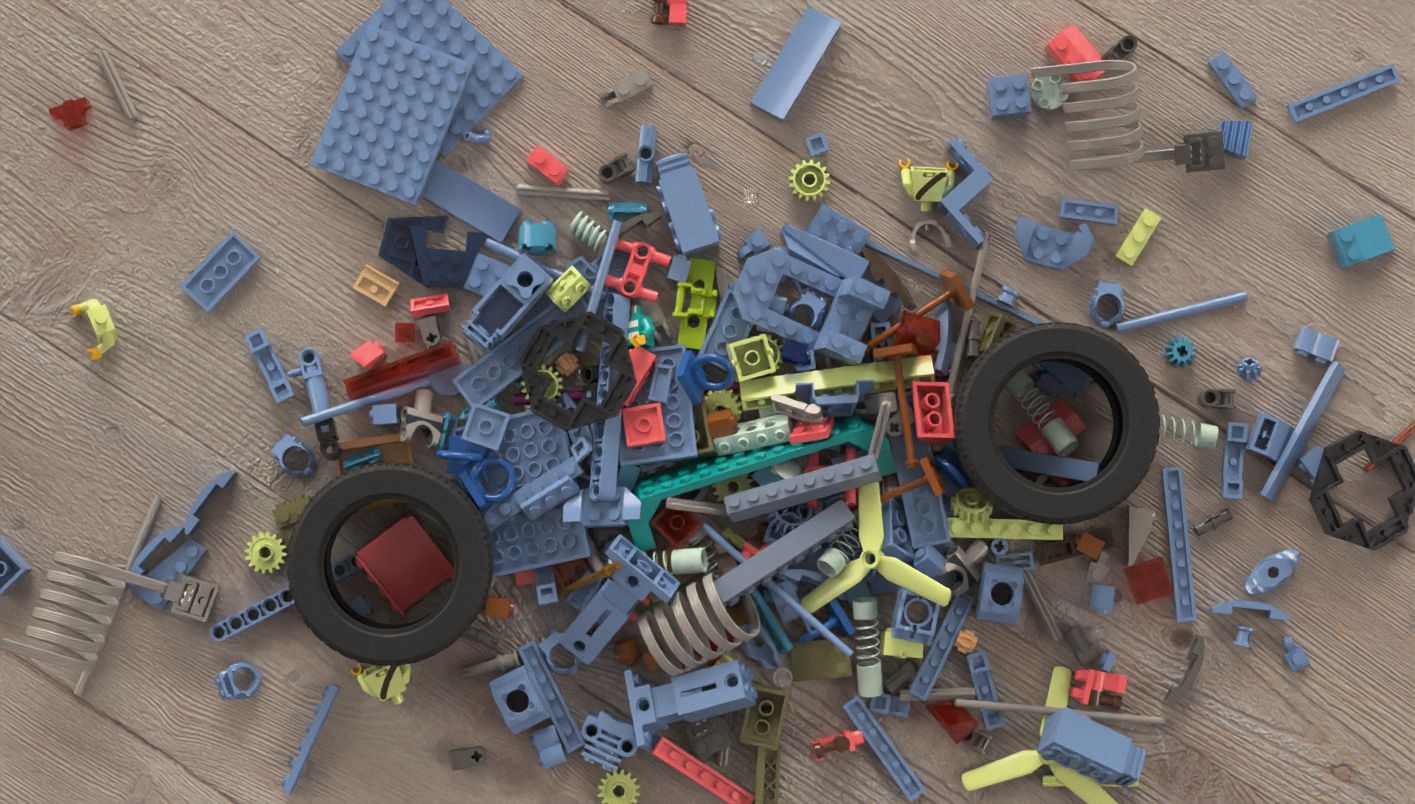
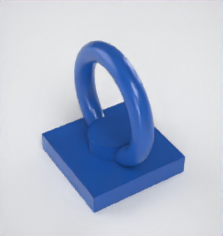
M689 350L683 354L676 377L692 404L695 405L700 404L704 389L721 391L730 387L735 380V370L732 364L722 356L703 354L695 357L693 352ZM711 361L722 365L728 373L727 379L721 383L707 382L708 377L700 364Z
M450 435L448 450H439L436 455L438 458L448 459L446 473L460 474L466 471L467 475H470L473 467L482 459L487 458L488 448L461 440L462 436ZM486 466L481 469L478 476L485 477Z
M946 447L939 455L933 457L935 466L947 490L942 493L951 500L954 492H958L961 488H969V479L964 473L954 451Z
M488 457L479 461L473 467L470 478L466 471L459 474L460 482L478 507L480 513L487 509L485 502L496 503L505 500L511 495L516 485V475L513 467L507 461L498 457ZM498 465L506 471L508 484L500 494L488 495L477 479L479 472L485 466Z
M836 598L824 605L828 614L825 616L826 621L821 623L828 630L830 628L834 631L838 629L842 637L856 631ZM812 628V631L803 634L799 641L805 644L821 635V633Z

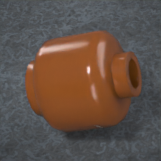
M631 637L618 640L616 642L617 645L614 647L618 663L627 667L636 665L638 663L637 660L642 656L637 640L631 639Z

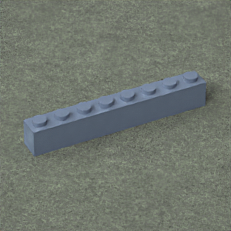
M871 454L724 497L727 514L732 522L735 523L882 481L879 463L875 455Z
M843 499L837 501L715 580L714 585L723 606L736 604L739 601V597L744 594L747 596L756 590V586L761 583L765 585L772 580V576L776 573L782 574L793 562L795 564L799 563L805 558L804 555L810 551L814 553L821 548V544L827 541L829 543L837 538L839 532L850 530L854 526L855 517Z

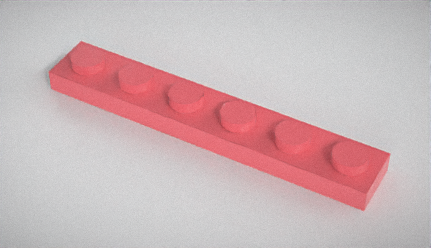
M664 737L658 739L651 752L653 756L727 804H751L755 798Z

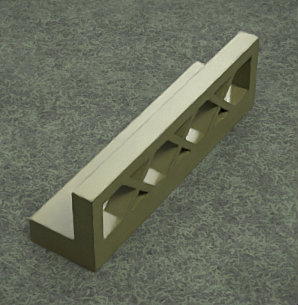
M989 311L979 334L981 343H979L978 355L980 356L998 340L1013 333L1017 323L1003 314ZM1007 322L1009 324L1006 332H1003L1004 324ZM968 360V363L960 379L961 382L964 375L969 370L970 366L973 364L975 360Z
M757 746L755 804H763V801L766 804H772L773 802L778 804L781 747L779 746L777 750ZM766 750L777 751L776 759L771 764L765 759ZM775 763H776V770L772 767V765L775 764ZM769 768L775 772V779L770 783L764 778V773ZM770 787L774 792V798L768 803L763 798V792Z

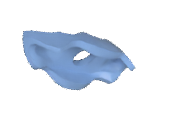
M1286 549L1261 560L1245 581L1246 592L1249 595H1259L1278 587L1292 574L1301 557L1300 552L1295 549ZM1270 567L1277 568L1278 576L1276 578L1269 577L1268 569Z
M750 624L743 626L744 632L751 633ZM760 624V632L757 636H761L764 639L763 646L756 645L754 638L749 641H743L741 646L750 658L758 661L764 669H778L780 667V660L775 643L764 626Z

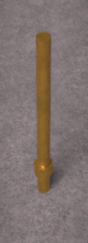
M616 561L612 564H606L601 567V570L557 591L558 599L602 577L613 575L616 570L622 567L621 563Z

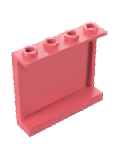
M411 510L354 552L356 558L354 561L357 566L367 571L366 576L369 581L379 586L378 591L384 599L387 597L391 601L389 605L395 613L399 611L402 616L405 615L404 610L448 577L453 578L454 565Z

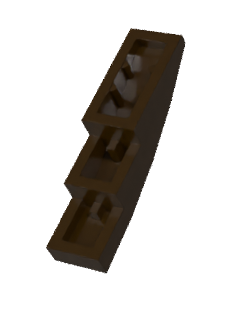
M866 247L861 248L866 260L869 261L868 265L876 282L881 285L886 284L887 289L891 291L890 295L896 298L900 297L904 308L910 311L916 309L917 306L898 275L874 252Z
M1111 527L1089 533L1105 541L1102 549L1115 546ZM1078 536L1035 547L1039 565L1042 566L1083 555L1084 553L1076 550L1077 545L1074 544Z
M728 552L716 555L719 577L739 565V562ZM745 594L739 597V601L736 604L725 607L727 613L738 627L751 624L746 607L748 604Z

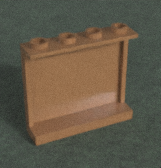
M400 433L339 442L342 454L339 459L335 460L338 477L346 472L343 467V460L347 456L359 452L360 457L363 458L362 451L373 446L380 448L381 455L385 460L384 463H409L414 465L411 440L408 443L402 442ZM379 500L359 510H366V513L377 511V507H385V510L396 508V504L403 503L404 507L413 506L414 504L400 500Z

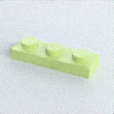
M1145 208L1118 250L1115 258L1131 267L1160 222L1161 217Z

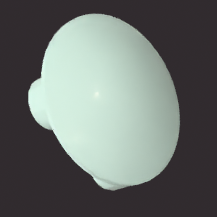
M1061 75L1035 78L1031 85L1032 100L1038 107L1045 110H1054L1061 107L1068 98V94H1062L1061 84L1067 83Z
M794 459L770 467L773 474L779 475L783 479L798 476L804 472L801 465Z

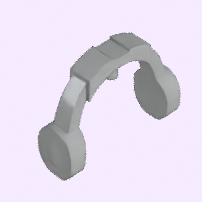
M921 221L915 225L911 240H909L911 255L917 254L915 235L924 226L925 231L929 230L928 226L938 229L942 235L945 249H951L949 234L944 231L937 221Z

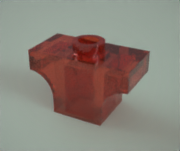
M83 97L77 100H66L62 103L63 105L49 109L52 118L62 120L64 127L72 131L88 125L86 113L92 106L90 100Z

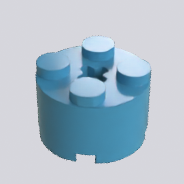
M523 221L522 226L519 227L518 251L520 253L523 250L527 251V255L547 256L549 251H553V254L557 252V228L553 226V222L543 221L542 224H534L533 221Z

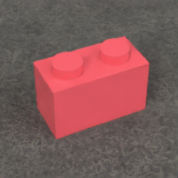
M537 146L526 159L528 165L555 186H559L569 173L568 168L540 146Z

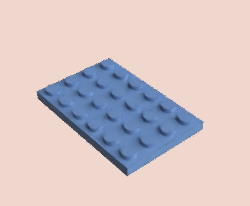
M685 344L645 349L656 355L659 360L657 364L675 367L668 405L661 404L666 442L628 448L622 415L619 442L621 467L698 457L693 405L676 377L683 354L687 351ZM654 369L629 408L654 404L653 402H648Z

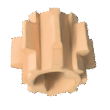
M566 352L556 360V369L561 375L565 374L568 377L580 367L577 363L579 360L573 353L570 355Z
M960 630L953 646L957 647V651L964 654L967 652L972 653L978 637H975V633L969 630Z

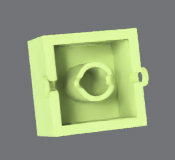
M766 334L725 345L730 363L735 370L736 382L776 371L772 358L774 353L772 348L770 349Z
M886 628V631L880 632L879 655H889L903 659L906 657L923 658L924 644L891 637V628Z

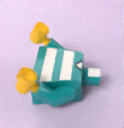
M639 305L631 306L627 338L629 351L631 348L634 349L639 346L644 349L654 347L655 328L653 319L642 315L643 307Z

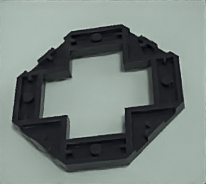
M591 311L573 318L569 317L559 320L557 323L538 327L519 360L524 375L526 391L529 395L531 412L565 432L617 417L637 383L624 330ZM584 330L612 346L603 363L619 373L600 406L583 397L573 414L544 397L553 379L537 370L556 337L573 346L580 332Z
M1355 430L1324 447L1309 497V502L1324 534L1376 551L1407 533L1409 527L1407 523L1415 507V464L1406 446L1367 434L1361 430ZM1365 449L1371 464H1377L1388 457L1402 487L1401 491L1387 498L1395 516L1369 531H1366L1359 516H1355L1343 523L1328 492L1344 483L1336 465Z

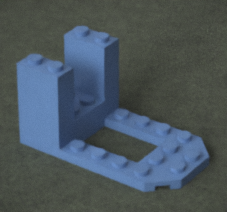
M773 248L747 258L732 295L734 301H736L741 319L848 366L860 364L868 346L860 341L872 313L884 309L891 291L856 275L842 280ZM782 275L833 297L819 332L768 309Z

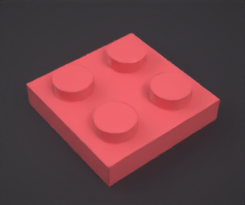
M660 402L622 409L628 448L666 442Z
M822 415L823 422L820 424L798 420L789 436L790 443L796 444L828 438L835 424L834 416Z

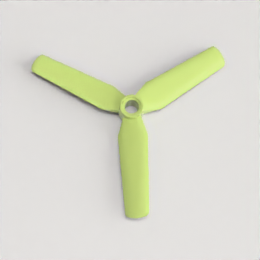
M879 481L858 487L859 539L863 552L859 559L846 564L837 577L828 578L801 600V606L811 614L859 583L871 569H876L887 580L945 607L951 598L950 589L897 558L885 556L881 551L884 530ZM872 554L875 555V562L873 564L870 561Z
M1063 666L1054 667L1045 707L1067 708L1072 675L1070 669ZM1043 714L1040 736H1042L1046 718L1050 715ZM1022 750L962 774V783L965 789L972 791L1031 774L1044 764L1050 767L1057 780L1087 804H1118L1092 778L1080 775L1072 768H1065L1056 761L1045 760L1041 754L1037 753V750Z

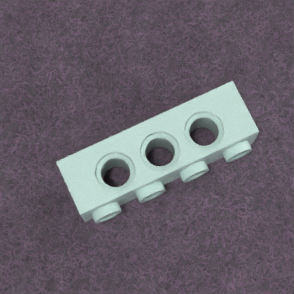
M779 414L738 423L735 434L715 438L713 442L718 456L788 442L794 427L789 416Z

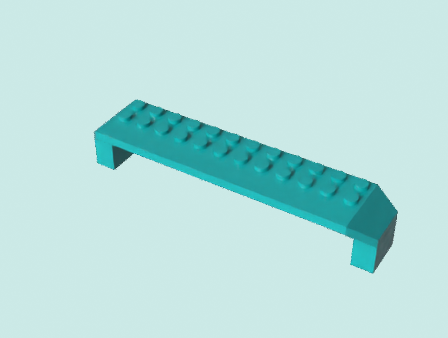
M854 411L852 416L834 417L835 424L829 437L825 439L791 444L788 441L722 456L716 455L638 478L632 493L641 501L640 520H628L635 546L642 552L656 548L649 521L661 500L848 441L869 451L876 424L861 414H856V411ZM885 434L878 457L881 476L897 472L889 440Z

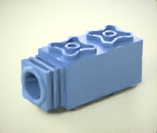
M687 153L674 154L656 162V169L660 180H658L659 186H656L665 217H670L671 222L668 224L677 253H682L683 256L687 257L718 247L722 236L713 209L708 208L695 168L692 169Z
M523 253L473 308L471 320H467V324L462 326V333L479 349L488 353L489 348L494 346L493 343H497L498 340L503 341L545 294V291L553 284V278Z
M1063 707L1046 718L1037 753L1043 755L1048 760L1058 762L1065 768H1072L1078 774L1088 776L1097 783L1106 784L1114 782L1116 785L1125 788L1139 780L1144 767L1146 750L1131 744V738L1092 721L1088 716L1077 714L1071 708Z

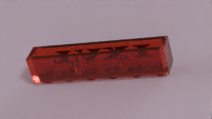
M451 340L343 381L348 396L353 401L461 364L462 360L456 344Z

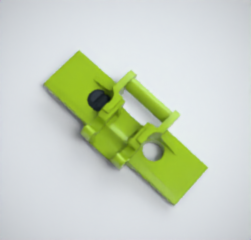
M690 258L691 266L686 283H676L678 289L672 317L681 319L677 345L685 344L688 349L700 350L706 337L708 321L715 318L718 291L713 290L716 261ZM697 281L705 283L704 288H695L694 285ZM685 290L691 291L692 295L691 305L687 313L682 312Z

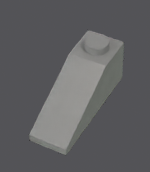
M1126 508L1125 566H1133L1152 529V524H1155V512H1152V508Z

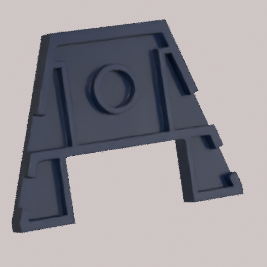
M448 216L388 218L378 256L423 285L419 267L415 266L416 253L410 233V226L427 227L429 230L444 233Z
M410 226V233L423 285L462 289L485 233L467 232L466 251L427 248V227Z

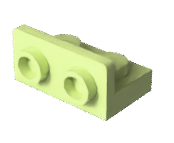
M571 266L545 293L563 312H567L592 285Z

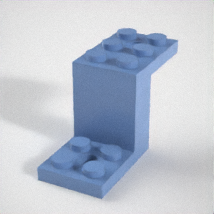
M954 137L949 141L945 149L969 176L939 202L937 208L975 249L984 240L982 237L984 234L977 226L973 227L970 223L971 219L965 212L961 213L960 211L983 192L993 179L991 178V172L987 168L983 169L980 166L979 159L973 153L970 154L966 150L967 146L961 139L957 140Z

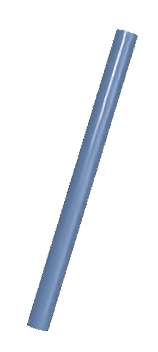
M613 220L586 312L591 311L596 314L623 224L622 222ZM584 330L580 332L575 350L585 351L589 338L588 332Z
M490 238L485 243V247L515 261L522 255V253ZM529 257L556 280L564 274L551 266ZM592 286L586 292V294L591 296L594 286ZM602 291L600 300L604 302L608 293Z
M1241 292L1116 323L1115 327L1117 333L1244 302L1248 298L1246 292Z
M424 377L301 417L300 422L305 427L428 387L430 386V380L428 377Z

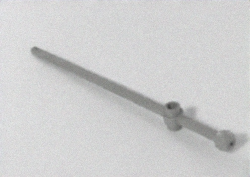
M987 231L982 236L984 240L980 245L969 296L973 303H975L990 240V233ZM973 308L970 310L965 309L948 379L951 407H953L956 399V394L953 391ZM931 445V449L933 452L940 453L944 449V445Z

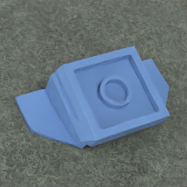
M1019 216L1014 236L1026 262L1062 271L1089 254L1093 236L1080 232L1073 234L1035 224V220Z
M856 380L854 395L848 393L840 394L839 396L823 394L820 397H815L814 382L796 383L795 395L808 405L816 404V406H820L822 415L848 417L853 415L857 402L872 391L874 380Z
M616 487V494L612 502L592 499L589 493L590 488H586L570 498L564 504L563 522H579L581 526L586 528L624 527L627 525L628 520H640L641 501L626 487Z

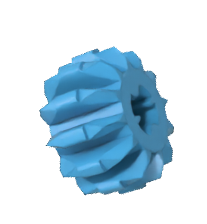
M1179 336L1175 337V341L1170 339L1168 341L1170 346L1166 345L1164 347L1165 350L1169 351L1164 354V357L1170 356L1167 363L1170 364L1175 361L1174 368H1177L1179 364L1182 368L1186 367V363L1188 365L1193 364L1191 358L1195 359L1197 355L1192 353L1197 350V347L1191 348L1194 341L1191 340L1187 343L1186 336L1182 340ZM1180 348H1182V352L1184 353L1181 356H1179V352H1177V350Z

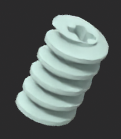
M581 211L572 221L569 232L571 234L576 232V238L582 236L581 241L583 243L588 241V247L595 245L593 250L597 252L607 238L605 236L607 230L599 232L600 225L594 228V220L587 223L589 216L581 218Z

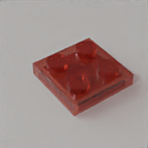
M1161 556L1124 568L1136 605L1174 593Z

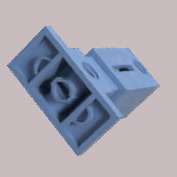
M621 534L617 536L605 554L612 562L619 561L622 567L611 576L613 578L612 581L609 578L558 641L564 649L571 651L577 656L579 661L588 666L629 618L638 605V599L643 601L652 591L658 599L667 603L680 585L677 579Z
M739 660L672 677V683L659 687H653L648 684L646 678L632 669L624 671L637 747L649 753L652 752L658 741V737L654 733L669 729V723L683 719L692 723L756 705L757 692L755 687L752 686L751 681L754 679L751 668Z

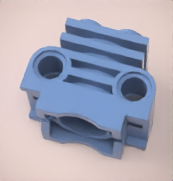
M982 562L975 606V620L1015 625L1021 607L1025 578L1023 577V568ZM999 582L1003 583L1009 592L1008 599L1001 605L996 604L991 598V590Z
M900 586L890 624L892 626L891 637L931 646L940 605ZM920 601L924 606L925 614L920 621L912 623L906 615L907 608L912 602Z
M525 665L489 682L492 689L491 693L508 728H511L514 735L550 718ZM513 690H522L528 695L529 705L527 709L521 711L511 706L509 697Z
M603 709L599 715L590 712L582 727V735L588 740L581 753L584 756V760L592 764L595 761L603 764L602 768L612 772L613 769L617 771L619 763L623 758L622 756L631 757L638 748L633 723L617 719L610 712ZM589 725H594L597 728L596 734L588 732L587 728ZM626 741L631 742L633 749L625 750L623 743Z

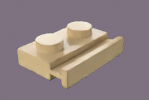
M366 264L352 288L387 307L400 283Z

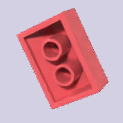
M1074 24L1061 32L1045 47V50L1058 65L1104 60ZM1106 71L1068 74L1067 76L1072 82L1096 80Z
M911 382L917 438L928 445H947L955 438L949 383Z
M1061 399L1034 418L1035 422H1040L1047 413L1054 410L1056 414L1048 421L1040 423V429H1043L1048 422L1056 418H1062L1074 436L1086 429V426L1076 413ZM1054 412L1047 415L1042 421L1051 417ZM1032 420L1015 432V435L1028 451L1053 454L1055 452L1041 431L1038 430V424L1033 423Z

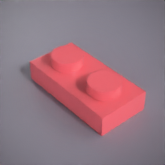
M448 293L410 299L412 317L450 311Z

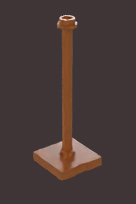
M945 269L938 274L947 288V292L867 342L866 345L868 346L863 356L871 354L870 350L950 298L953 299L956 306L963 307L964 309L970 310L975 307L958 274Z
M912 343L873 349L874 358L879 360L891 359L894 364L908 460L904 463L907 468L918 467L919 460H915L901 364L903 357L918 354L917 346Z
M931 455L919 460L925 472L922 477L880 495L881 503L925 483L931 485L935 496L947 491ZM859 505L850 509L854 516L859 514Z

